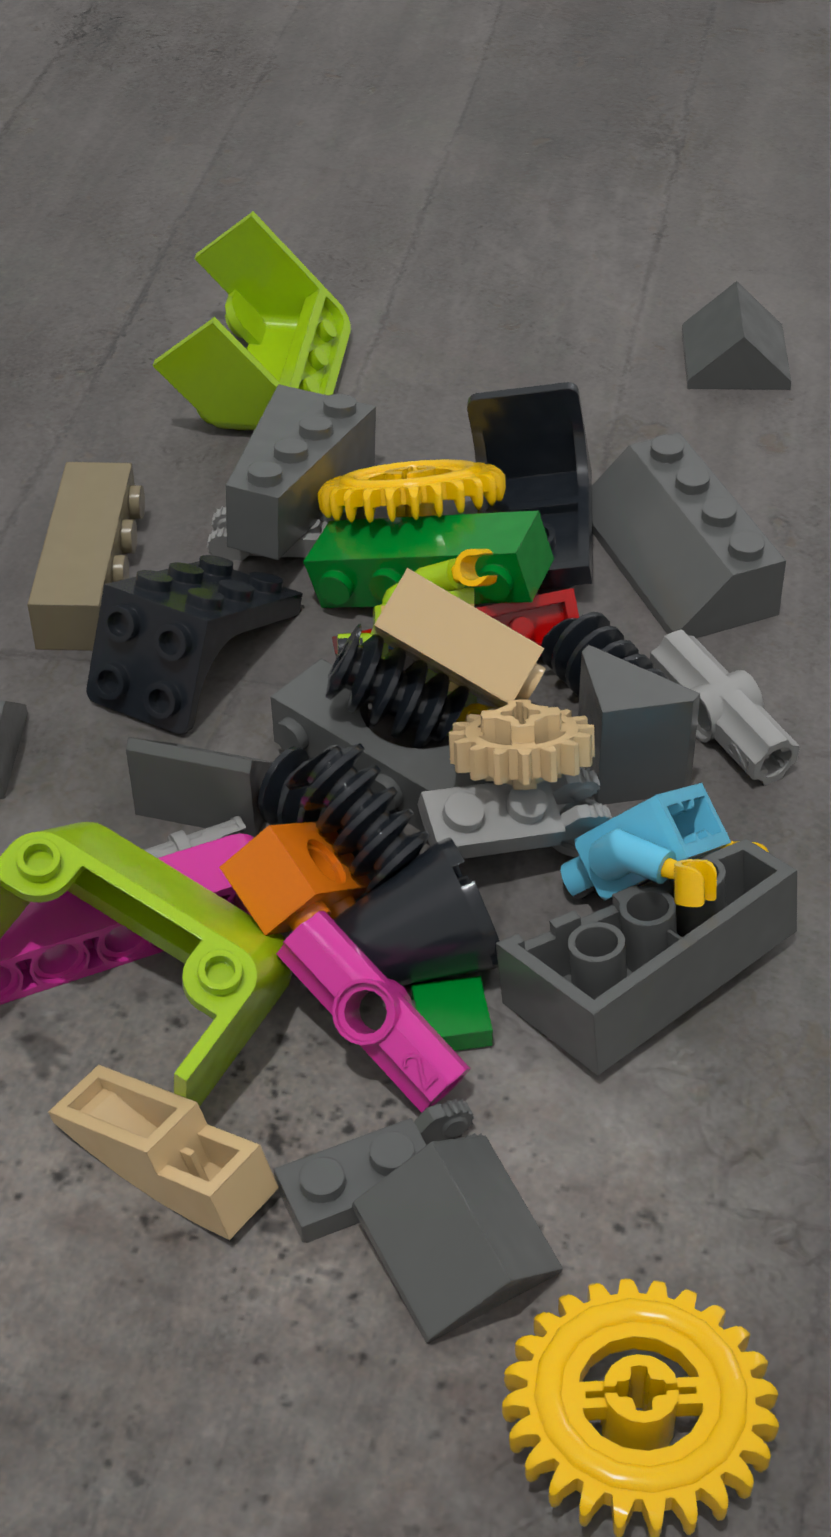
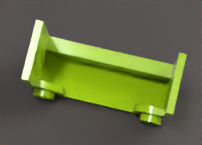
M252 211L196 253L194 258L229 294L225 303V320L229 329L248 343L247 349L214 317L155 359L152 365L196 408L197 413L205 422L222 429L254 431L278 384L328 396L333 395L351 331L349 317L338 300L259 216Z
M79 822L28 833L17 838L0 856V939L30 902L51 901L68 891L183 962L185 965L183 968L182 984L188 1001L195 1008L214 1020L174 1072V1094L198 1102L200 1107L288 987L292 978V971L276 954L286 938L280 933L265 936L251 915L101 824Z

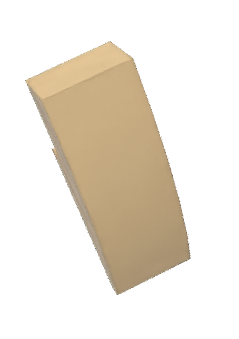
M97 1065L48 1111L54 1124L120 1177L157 1202L193 1223L228 1240L244 1226L279 1188L260 1144L208 1125L198 1102L104 1066Z

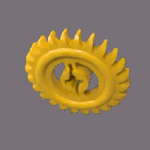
M454 459L419 460L377 465L352 471L325 482L317 495L319 508L328 519L333 516L336 521H339L345 507L347 519L352 523L355 520L358 507L364 506L366 519L371 523L374 519L375 508L386 506L388 517L393 522L395 517H413L415 520L419 516L437 515L441 517L443 513V500H453L457 511L462 514L465 508V496H470L478 510L482 508L483 495L489 505L493 506L496 500L498 502L502 501L506 490L505 474L492 464Z
M624 1278L620 1279L618 1294L610 1295L600 1283L589 1284L588 1302L583 1303L577 1297L567 1294L561 1296L558 1300L560 1317L549 1312H542L536 1315L533 1324L536 1336L526 1335L515 1342V1356L518 1362L508 1366L504 1372L505 1386L512 1393L508 1394L502 1402V1415L506 1422L510 1423L515 1422L518 1418L521 1419L513 1426L509 1434V1447L513 1453H520L525 1447H534L525 1462V1477L527 1481L534 1482L541 1474L555 1471L549 1487V1503L551 1507L556 1508L561 1504L563 1498L577 1490L581 1493L579 1522L582 1527H586L590 1523L594 1514L604 1504L611 1507L615 1537H622L634 1511L642 1512L648 1527L649 1536L660 1537L664 1511L672 1510L681 1521L684 1532L687 1535H691L694 1533L697 1523V1501H702L711 1509L713 1516L718 1521H721L726 1517L729 1504L724 1484L735 1489L737 1495L742 1499H747L751 1495L754 1480L747 1464H751L757 1472H763L769 1466L771 1453L765 1442L773 1441L778 1433L779 1422L775 1415L769 1411L776 1404L778 1391L772 1383L762 1379L767 1370V1359L761 1353L755 1351L745 1352L749 1344L750 1333L741 1326L722 1329L726 1314L724 1308L712 1305L700 1312L695 1309L697 1293L692 1290L685 1289L676 1299H671L667 1296L665 1282L655 1280L651 1283L647 1293H639L635 1282L632 1279ZM631 1349L657 1352L678 1363L690 1376L676 1378L675 1373L665 1362L653 1356L635 1354L623 1357L615 1362L605 1375L604 1381L582 1382L589 1369L609 1354ZM700 1416L689 1434L675 1444L668 1446L673 1438L676 1417ZM601 1420L603 1436L597 1432L589 1421Z

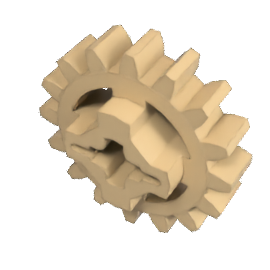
M531 700L507 701L506 706L482 711L481 715L469 714L466 716L467 722L453 723V731L449 732L450 764H455V772H470V779L474 781L484 779L485 781H494V785L506 783L512 785L513 790L537 789L538 783L543 781L557 782V778H562L563 774L579 775V767H591L592 757H595L594 725L588 724L586 716L572 717V710L531 704Z

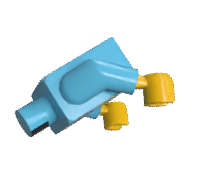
M698 783L657 794L575 839V847L579 856L561 865V877L567 890L576 899L581 900L597 892L604 901L611 899L612 894L635 884L639 888L652 881L663 884L668 878L674 879L675 904L685 907H701L704 905L705 900H716L717 872L712 862L698 858L739 841L730 840L703 784ZM752 842L760 848L764 849L765 851L769 852L763 844L758 842Z

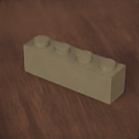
M66 462L27 604L35 649L93 651L104 584L129 578L127 554H135L137 548V525L135 519H143L144 488L142 485H135L132 463Z

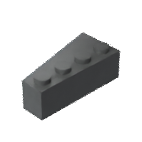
M278 384L226 484L227 547L279 560L323 516L319 508L317 493L325 482L352 471L375 465L376 406L356 402L354 397L345 394L328 396Z
M744 839L698 858L712 862L717 872L716 900H705L704 905L701 907H685L675 904L674 879H669L668 882L654 888H638L635 884L612 894L613 905L582 918L573 910L549 920V932L525 942L519 934L496 943L502 1003L599 1076L797 931V870L751 841Z

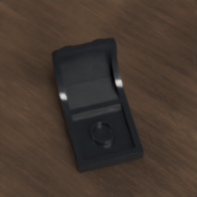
M571 382L472 394L467 401V412L476 462L496 466L505 474L506 490L502 501L498 502L496 500L495 504L491 506L483 495V505L478 510V513L539 510L554 557V561L539 589L569 588L574 585L592 584V470L577 385Z
M202 555L199 561L189 564L180 562L170 563L168 569L160 571L140 570L137 572L136 577L104 584L86 687L87 696L94 703L176 734L190 731L195 723L204 680L211 664L222 647L237 634L299 615L303 593L284 587L283 579L276 575L264 572L246 574L234 570V563L231 560L213 555Z

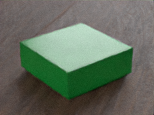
M481 976L412 985L413 1007L454 1051L493 1046V1029Z

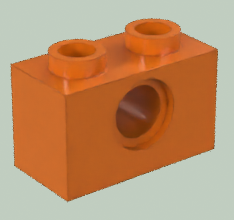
M317 822L269 825L219 867L265 936L294 931L301 923L310 919L318 911H325L334 919L366 893V888L371 881L367 875L354 877L349 871L350 865L355 859L353 854L348 853L339 856L332 848L339 836L337 831L323 834L316 827Z

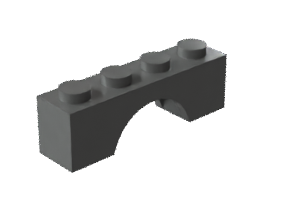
M322 658L270 696L275 743L283 750L293 746L301 747L306 750L309 759L315 758L332 747L340 746L341 749L361 743L365 750L355 763V768L359 771L378 765L381 772L370 788L373 792L394 787L397 790V794L387 810L395 809L402 811L410 808L414 815L410 819L409 824L420 831H425L417 805L421 792L494 782L485 781L484 779L474 781L470 779V772H455V764H450L449 745L429 749L407 748L389 743L375 735L369 729L368 701L351 713L347 710L350 697L348 689L345 688L332 700L325 697L328 674L333 665Z

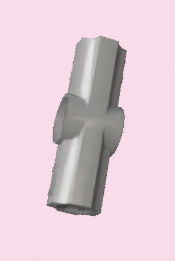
M682 629L665 635L659 646L650 652V661L653 663V668L660 669L668 680L700 693L696 738L698 740L708 742L716 739L753 780L759 779L764 786L783 778L790 766L797 762L800 746L764 709L761 691L753 677L745 670H736L729 673L694 636H688Z

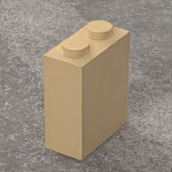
M408 568L378 617L370 634L380 635L383 637L384 643L393 648H402L405 650L406 656L415 661L422 660L427 663L430 670L437 674L444 673L449 676V680L458 686H466L471 694L495 708L506 706L507 701L528 700L546 669L536 663L544 650L543 647Z

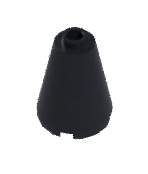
M450 837L435 843L333 919L387 979L395 980L403 987L492 970L498 967L496 943L500 940L475 882H471L467 875L463 876L459 864L465 861Z

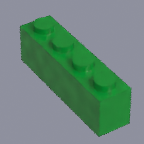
M539 510L442 515L441 517L437 515L419 516L417 520L413 517H395L393 522L389 518H374L371 523L367 519H355L352 523L349 520H333L328 522L303 563L321 607L340 608L381 605L386 590L401 580L407 568L416 571L421 567L456 559L461 552L467 549L491 550L493 554L483 555L477 559L475 571L479 577L497 575L496 582L490 586L468 587L465 585L464 588H474V604L532 602L554 561V557Z

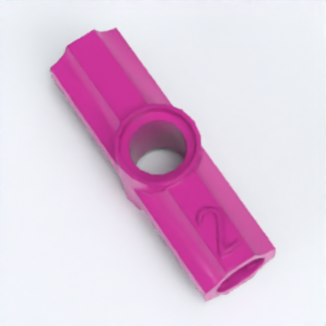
M318 911L310 919L301 923L283 941L282 947L276 953L277 956L331 1013L334 1025L340 1035L349 1042L360 1045L421 1113L448 1095L470 1071L471 1068L412 1006L411 997L406 989L395 980L387 979L325 911ZM370 991L381 996L387 1010L385 1022L377 1031L366 1026L360 1016L361 1000Z

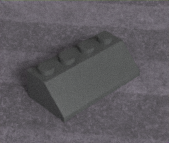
M680 432L660 435L654 439L630 444L592 485L593 535L667 634L682 629L688 636L699 638L779 615L786 560Z

